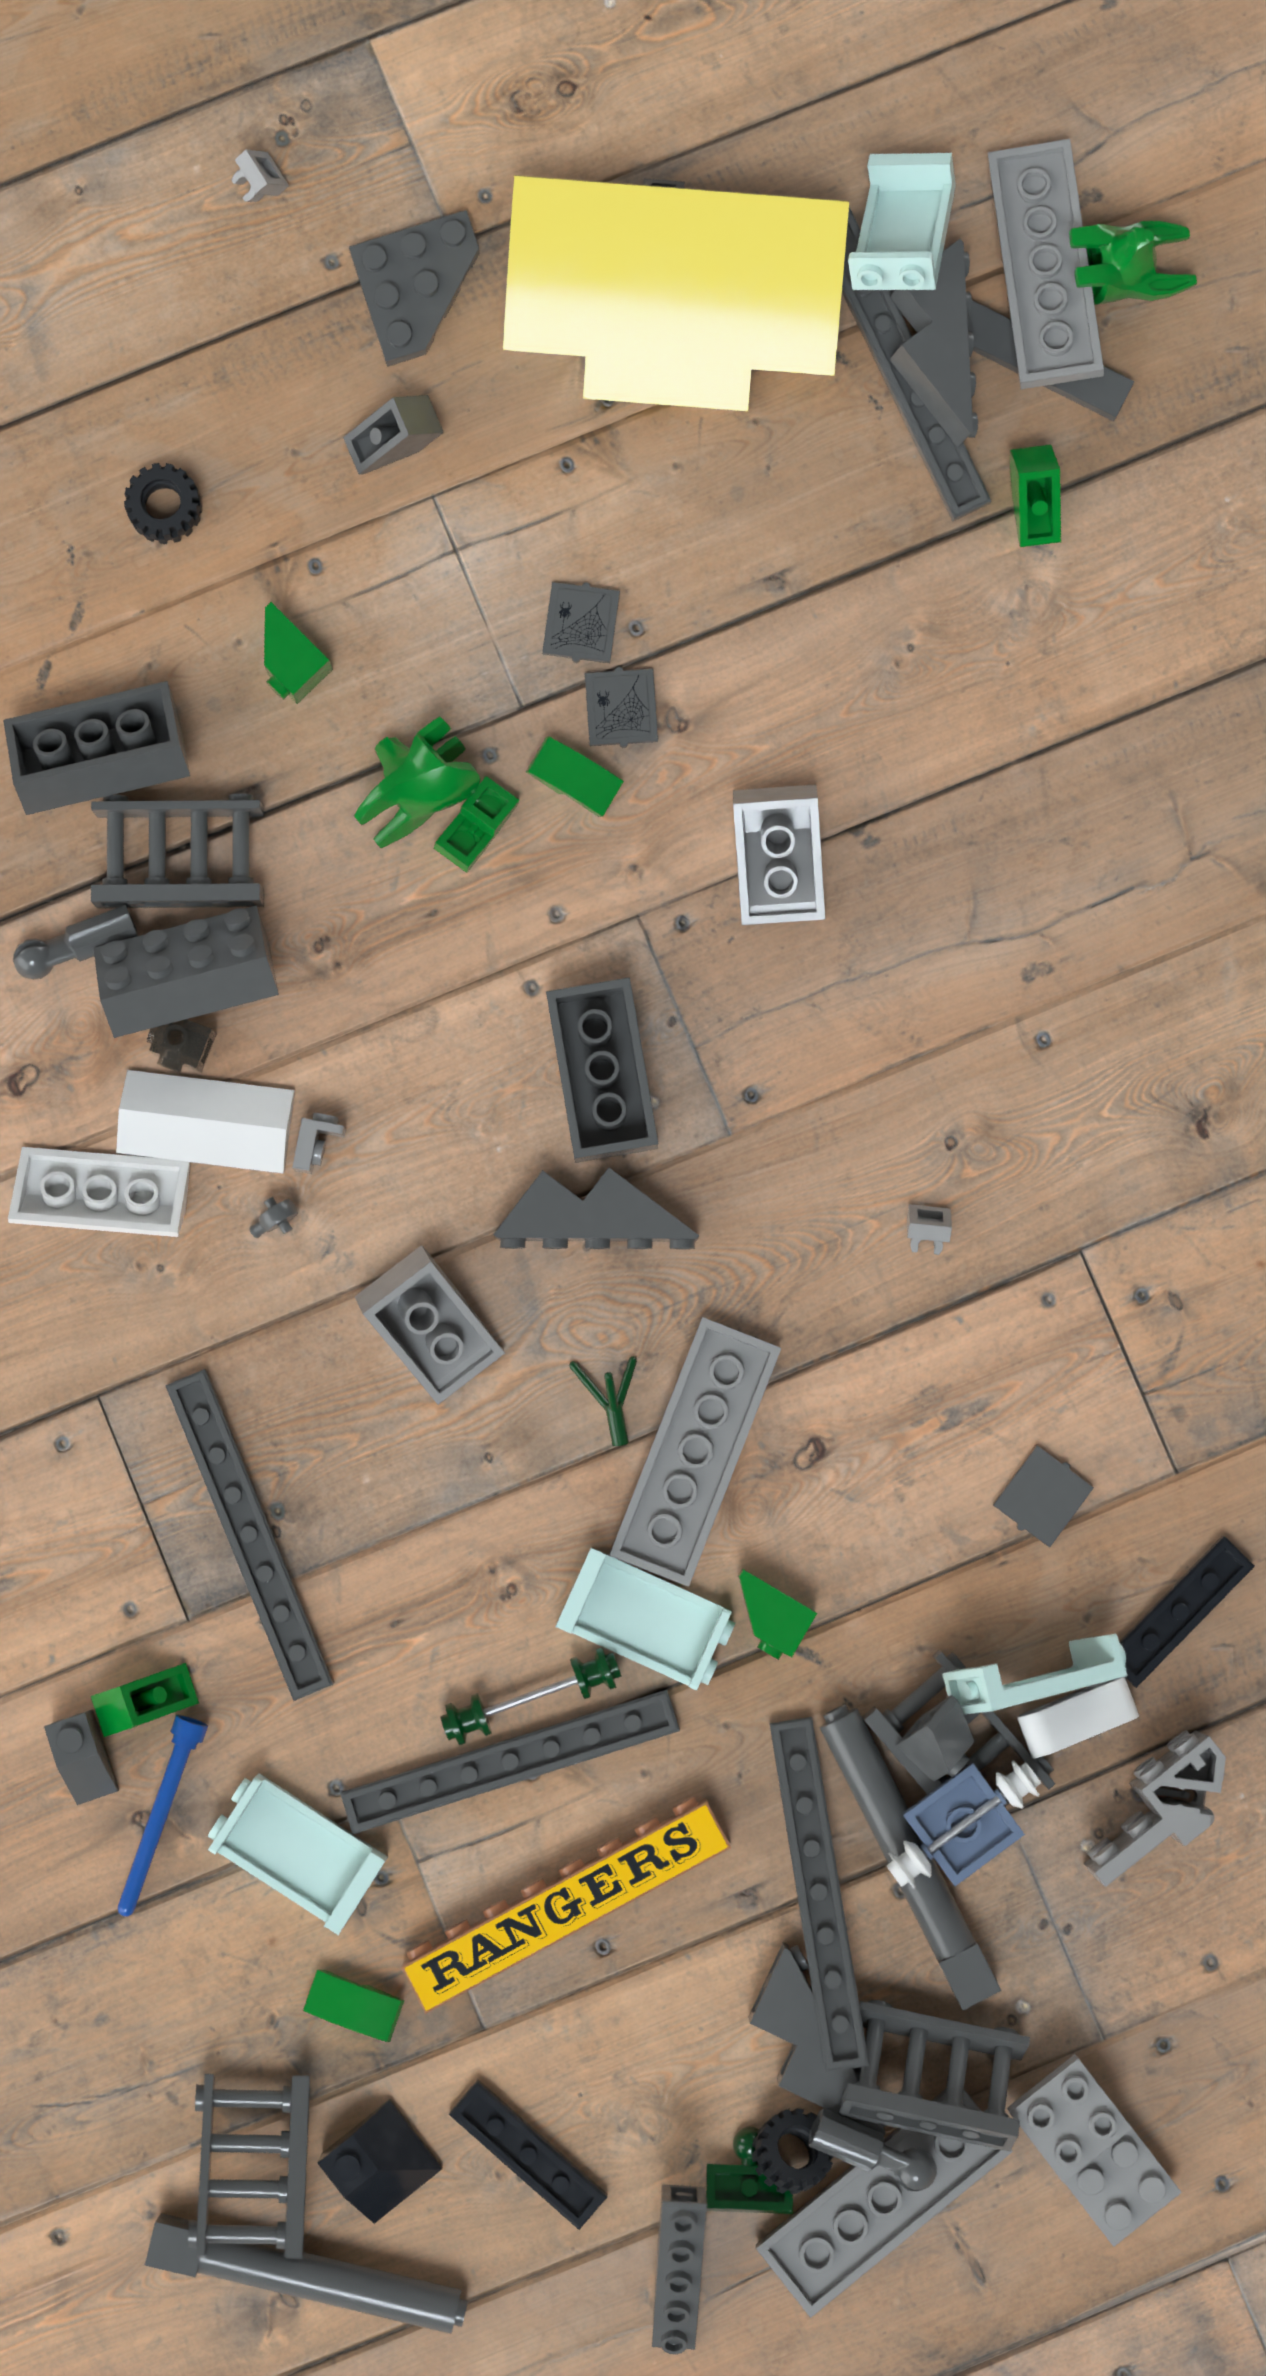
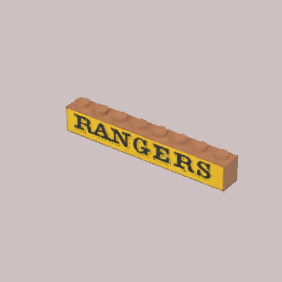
M695 1796L682 1801L672 1808L675 1815L662 1822H659L657 1817L647 1820L634 1828L637 1835L622 1843L620 1838L617 1837L596 1849L599 1854L598 1857L585 1864L581 1858H578L558 1870L561 1877L546 1884L544 1879L541 1878L521 1889L523 1897L508 1905L506 1900L502 1899L484 1909L482 1912L485 1918L470 1925L467 1919L463 1920L444 1932L447 1938L432 1946L430 1941L427 1940L407 1951L409 1959L403 1962L401 1968L425 2014L730 1849L731 1845L707 1799L704 1798L697 1802Z

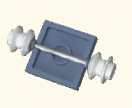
M1013 1760V1772L1007 1776L997 1772L996 1785L1001 1791L999 1792L997 1789L994 1791L991 1789L971 1762L955 1776L949 1778L902 1813L923 1842L920 1845L923 1850H920L915 1843L905 1840L904 1853L900 1856L888 1853L893 1861L886 1865V1867L900 1886L903 1887L909 1882L912 1888L915 1889L914 1878L922 1873L929 1878L931 1877V1864L927 1857L930 1860L934 1858L953 1885L957 1886L1025 1834L1004 1805L1007 1804L1005 1800L1007 1799L1012 1806L1023 1809L1022 1797L1028 1793L1037 1797L1040 1796L1035 1788L1041 1782L1029 1765L1025 1762L1019 1767Z

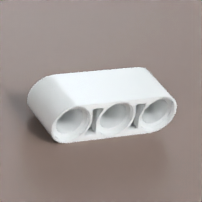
M1122 1677L1091 1685L1017 1716L1031 1757L1039 1758L1139 1717V1713L1126 1678Z

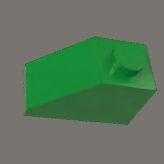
M1052 445L1010 449L1011 492L1019 546L1028 547L1060 543V466Z
M270 602L265 607L264 667L270 676L266 683L282 700L289 695L298 704L333 669L330 660Z
M742 1569L738 1578L753 1635L761 1640L757 1647L778 1660L783 1653L792 1658L818 1613Z
M186 1663L91 1696L104 1737L142 1725L199 1703Z

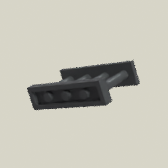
M231 794L228 796V800L128 801L127 796L110 795L103 797V801H91V810L97 818H107V878L102 879V885H91V902L96 908H118L124 905L128 908L252 907L255 905L257 907H264V889L260 883H254V879L249 877V817L264 816V807L261 801L254 800L253 795ZM149 817V878L144 879V884H128V880L124 879V818ZM166 817H191V877L186 879V884H170V879L166 878ZM208 817H233V877L228 878V884H212V879L207 878Z
M939 1650L932 1656L940 1664L941 1668L892 1711L887 1708L882 1714L874 1706L862 1716L863 1720L927 1794L935 1790L951 1778V1776L947 1777L944 1775L933 1782L896 1745L902 1739L898 1734L904 1729L902 1724L946 1687L942 1673L966 1668L953 1652L946 1657ZM993 1711L982 1712L983 1716L998 1733L969 1757L964 1767L972 1762L980 1772L1010 1746L1020 1759L1029 1765L1040 1782L1046 1788L1051 1789L1055 1783L1048 1775L1054 1769L1043 1756L1032 1758L1029 1752ZM980 1713L964 1714L967 1724Z
M881 2000L860 2001L862 2025L867 2028L865 2043L869 2066L861 2067L859 2082L847 2084L841 2098L839 2115L1010 2152L1018 2138L1020 2120L1009 2118L1008 2114L1005 2113L1011 2059L1022 2060L1029 2047L1030 2037L1019 2035L1016 2030L1007 2027L989 2029L892 2008L889 2003ZM884 2032L909 2037L902 2091L897 2094L882 2091L876 2085ZM926 2041L952 2046L945 2100L940 2103L924 2100L919 2094ZM969 2050L994 2055L988 2108L983 2112L966 2109V2106L962 2104Z
M205 2074L204 2085L196 2084L195 2111H203L197 2220H189L188 2248H196V2257L206 2258L207 2243L276 2244V2249H285V2259H303L310 2076H292V2086H283V2090L215 2089L214 2074ZM214 2107L282 2108V2113H291L290 2131H281V2135L213 2134ZM212 2152L280 2153V2158H289L288 2176H280L279 2180L210 2179ZM209 2197L278 2199V2203H287L286 2221H278L277 2226L208 2225Z

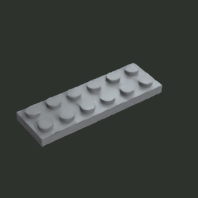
M1070 139L988 152L1020 388L1027 389L1104 376L1092 287L1077 288L1075 281V269L1077 267L1089 266L1086 248H1071L1069 241L1070 229L1083 227Z
M702 1317L609 1556L689 1587L781 1351L780 1347Z
M946 2089L931 2101L938 2103L944 2101ZM964 2090L962 2104L966 2106V2109L982 2112ZM897 2128L884 2139L885 2145L900 2152L910 2148H921L931 2154L937 2166V2174L930 2187L917 2192L908 2191L898 2184L893 2171L879 2165L871 2171H866L852 2165L755 2245L756 2249L811 2318L1013 2152L1012 2149L1009 2152Z

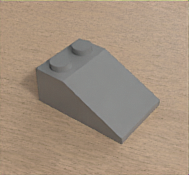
M817 785L733 790L742 925L825 920Z
M422 1245L355 1296L363 1315L438 1405L505 1354L504 1350Z

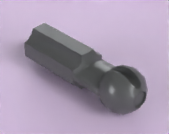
M124 905L66 927L65 934L49 940H25L17 946L13 955V962L17 972L22 977L31 980L42 979L50 974L55 965L74 958L81 962L94 957L93 948L103 946L111 941H122L139 935L129 909Z
M825 2108L819 2111L812 2124L808 2137V2146L866 2171H871L877 2165L893 2171L898 2184L908 2191L917 2192L930 2187L936 2178V2163L932 2155L924 2149L910 2148L903 2152L885 2145L883 2133Z

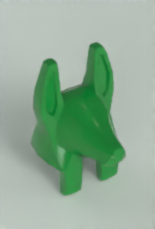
M1142 221L1126 227L1096 224L1093 226L1071 228L1069 231L1071 248H1086L1089 265L1075 269L1077 288L1092 287L1094 305H1099L1126 298L1146 301L1166 299L1194 287L1197 284L1196 275L1156 273L1157 259L1155 247L1188 240L1190 238L1189 228L1164 221Z
M440 716L414 736L411 748L407 747L396 737H386L374 748L383 766L385 778L368 794L358 807L354 817L361 825H364L394 805L400 808L395 817L373 838L380 848H384L409 835L422 826L434 813L453 807L466 800L478 788L481 779L474 766L469 762L454 761L466 750L463 743L456 736L436 751L432 748L451 730L450 726Z

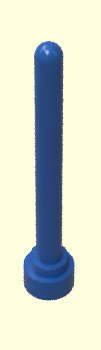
M175 1716L170 1731L174 1734L172 1742L175 1745L118 1904V1912L124 1917L132 1915L135 1910L191 1749L195 1750L198 1743H203L207 1732V1724L191 1717Z

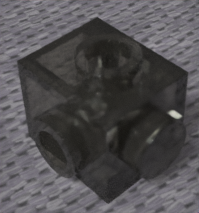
M185 1019L151 1028L148 1033L147 1042L151 1043L149 1051L159 1057L158 1065L178 1073L181 1072L183 1066L202 1073L217 1034L211 1028Z

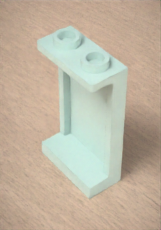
M952 153L870 154L867 165L870 179L869 194L856 252H851L848 258L852 289L936 290L956 187Z
M591 1547L556 1627L570 1634L578 1635L697 1691L700 1682L706 1685L709 1684L718 1664V1661L711 1659L718 1643L726 1646L736 1622L729 1620L732 1613L731 1610Z
M1108 1634L1069 1641L1073 1666L1070 1668L1002 1685L997 1664L957 1669L942 1674L948 1697L953 1695L959 1701L963 1714L995 1711L1127 1676L1125 1668L1126 1655L1124 1648L1119 1643L1117 1634Z
M260 1773L254 1777L252 1782L244 1778L231 1798L232 1801L237 1803L231 1815L227 1818L221 1814L209 1832L208 1837L214 1841L208 1850L215 1855L217 1853L221 1854L326 1922L324 1927L339 1935L388 1856Z

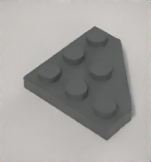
M467 210L349 247L387 367L427 354L434 341V335L443 318H446L470 267L472 268L480 253Z

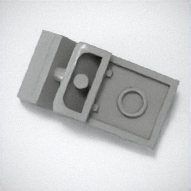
M1185 1730L1167 1744L1170 1751L1156 1761L1154 1757H1151L1133 1771L1136 1778L1129 1784L1150 1811L1145 1815L1142 1811H1139L1128 1818L1121 1825L1124 1832L1113 1841L1105 1838L1098 1842L1088 1851L1087 1854L1091 1858L1084 1863L1094 1878L1105 1887L1169 1836L1186 1846L1214 1823L1213 1812L1205 1807L1206 1791L1221 1793L1226 1757L1210 1736L1196 1730L1189 1734ZM1161 1786L1177 1787L1182 1790L1193 1789L1195 1794L1193 1800L1190 1802L1184 1800H1176L1171 1797L1160 1798L1156 1795L1180 1797L1185 1799H1188L1190 1797V1794L1186 1791L1159 1788Z
M1075 2054L1007 2107L1012 2117L1020 2120L1022 2130L1062 2182L1070 2189L1113 2247L1182 2193Z

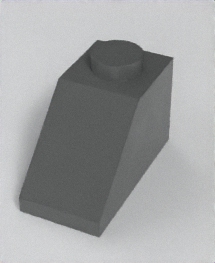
M420 395L391 398L343 438L356 470L361 475L420 452L444 432L429 396Z
M951 1695L920 1716L896 1747L934 1782L947 1773L951 1777L955 1776L969 1760L965 1752L974 1743V1739L959 1701Z
M93 1709L44 1726L57 1769L77 1805L119 1791Z

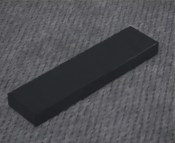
M1221 1536L1119 1641L1126 1655L1125 1668L1127 1676L1125 1678L1135 1688L1156 1669L1255 1567L1225 1536Z
M479 2079L449 2112V2115L578 2230L582 2228L608 2197V2194Z

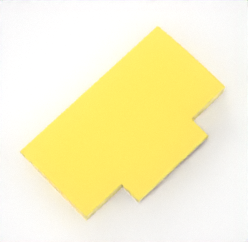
M515 175L503 350L586 356L583 399L748 411L751 369L834 376L849 201Z

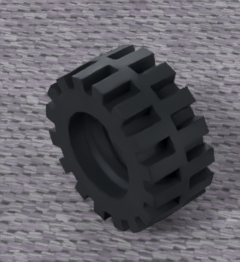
M159 463L152 464V469L147 470L146 467L140 469V475L138 477L132 476L129 480L131 485L129 488L126 487L124 493L126 501H124L125 510L136 531L140 535H144L147 540L151 542L158 540L160 544H167L168 540H173L174 543L181 541L180 537L184 534L188 537L192 533L191 528L193 525H198L200 521L199 513H202L201 497L192 478L183 469H176L173 464L166 463L165 467H161ZM168 488L178 493L181 502L180 507L171 517L156 519L147 512V499L153 492L158 489Z
M799 2108L793 2111L786 2109L775 2114L758 2130V2135L754 2138L752 2147H755V2151L752 2153V2161L758 2162L759 2166L755 2170L758 2176L761 2174L766 2176L764 2181L769 2187L773 2184L776 2185V2191L781 2193L788 2190L790 2194H798L818 2184L831 2170L833 2165L831 2159L833 2156L808 2146V2137L812 2124L817 2117L816 2114L810 2112L805 2115L804 2109ZM792 2134L805 2143L809 2154V2160L805 2167L796 2169L782 2160L778 2151V2141L781 2136Z

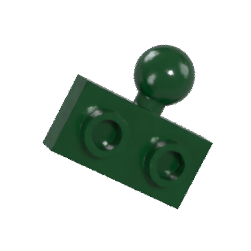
M745 2127L735 2135L733 2149L737 2157L741 2159V2165L707 2164V2211L793 2213V2194H790L788 2190L784 2193L776 2191L777 2186L774 2184L769 2187L764 2183L766 2176L764 2174L758 2176L755 2170L758 2167V2162L752 2161V2153L755 2151V2147H752L754 2138L758 2135L759 2129Z

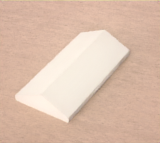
M127 1070L119 1106L116 1153L284 1174L295 1091Z
M22 1147L8 1222L178 1237L186 1212L190 1162L152 1157Z

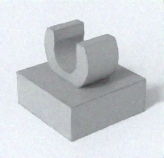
M246 149L235 159L241 170H238L233 175L232 182L243 185L248 181L251 185L249 192L243 196L245 202H257L264 195L279 196L289 186L268 152Z
M909 1204L907 1238H910L912 1252H918V1244L921 1240L934 1241V1254L939 1255L943 1249V1242L950 1243L952 1231L951 1209Z

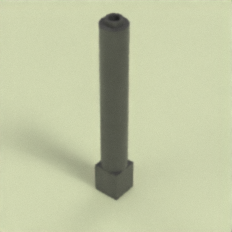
M844 1704L824 1714L823 1717L826 1723L819 1728L888 1864L893 1861L888 1854L889 1852L896 1856H900L905 1852V1840L915 1843L920 1850H923L920 1847L923 1842L902 1815V1813L908 1810V1807L858 1708L849 1710L847 1705ZM927 1857L931 1864V1877L929 1878L920 1873L914 1878L915 1889L912 1888L909 1882L903 1887L900 1886L960 2007L962 2010H965L1002 1990L978 1943L975 1941L934 1858L930 1860Z
M161 2213L154 2224L145 2266L195 2278L197 2274H203L452 2334L454 2325L459 2327L463 2325L468 2300L460 2299L461 2289L303 2252V2259H285V2249H276V2245L207 2243L206 2258L196 2257V2248H188V2219Z

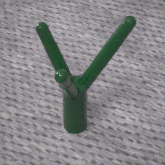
M634 1356L629 1358L617 1396L612 1373L606 1372L604 1374L608 1399L575 1361H572L569 1364L570 1369L606 1411L612 1446L628 1444L623 1404L632 1380L637 1358Z

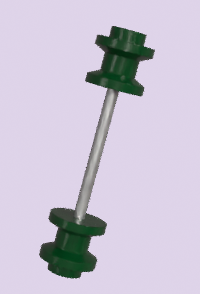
M601 1647L596 1649L595 1659L582 1663L577 1657L571 1658L570 1662L575 1676L485 1709L478 1693L471 1695L470 1705L461 1709H457L452 1703L446 1704L447 1714L440 1716L447 1739L456 1738L460 1746L466 1743L468 1733L478 1729L485 1736L490 1735L492 1730L488 1720L489 1716L575 1684L579 1685L584 1699L590 1698L592 1687L604 1683L610 1690L617 1688L614 1679L622 1677L614 1653L605 1655Z

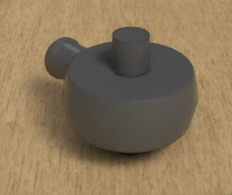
M273 1197L264 1201L268 1210L258 1217L259 1222L250 1226L251 1234L255 1238H259L265 1232H271L277 1228H280L283 1234L290 1232L293 1228L289 1221L298 1215L296 1205L290 1199H286L278 1204Z

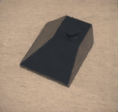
M391 2099L326 2149L318 2160V2165L341 2195L374 2224L443 2169Z

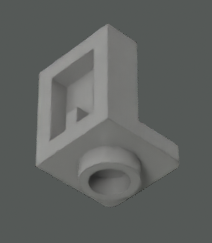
M313 1113L312 1120L302 1118L292 1166L296 1172L312 1174L314 1165L321 1166L325 1141L319 1140L320 1134L345 1138L346 1129L344 1126L337 1124L338 1117Z

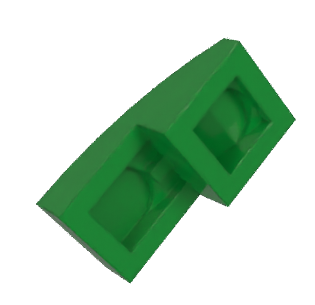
M549 736L545 738L526 770V773L556 793L566 795L597 817L604 816L624 782L592 760Z
M485 776L478 785L477 790L463 803L460 813L435 842L434 849L468 873L506 823L520 800Z
M317 1970L303 2011L363 2035L390 2042L405 2000L370 1985L357 1984L327 1970Z

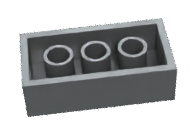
M168 681L3 720L13 785L26 815L190 777L179 714Z
M257 905L244 909H234L228 913L206 919H195L187 924L164 930H153L145 935L122 941H111L103 946L93 948L100 1002L114 1038L279 995L270 944Z
M630 977L546 991L575 1163L658 1149V1138Z

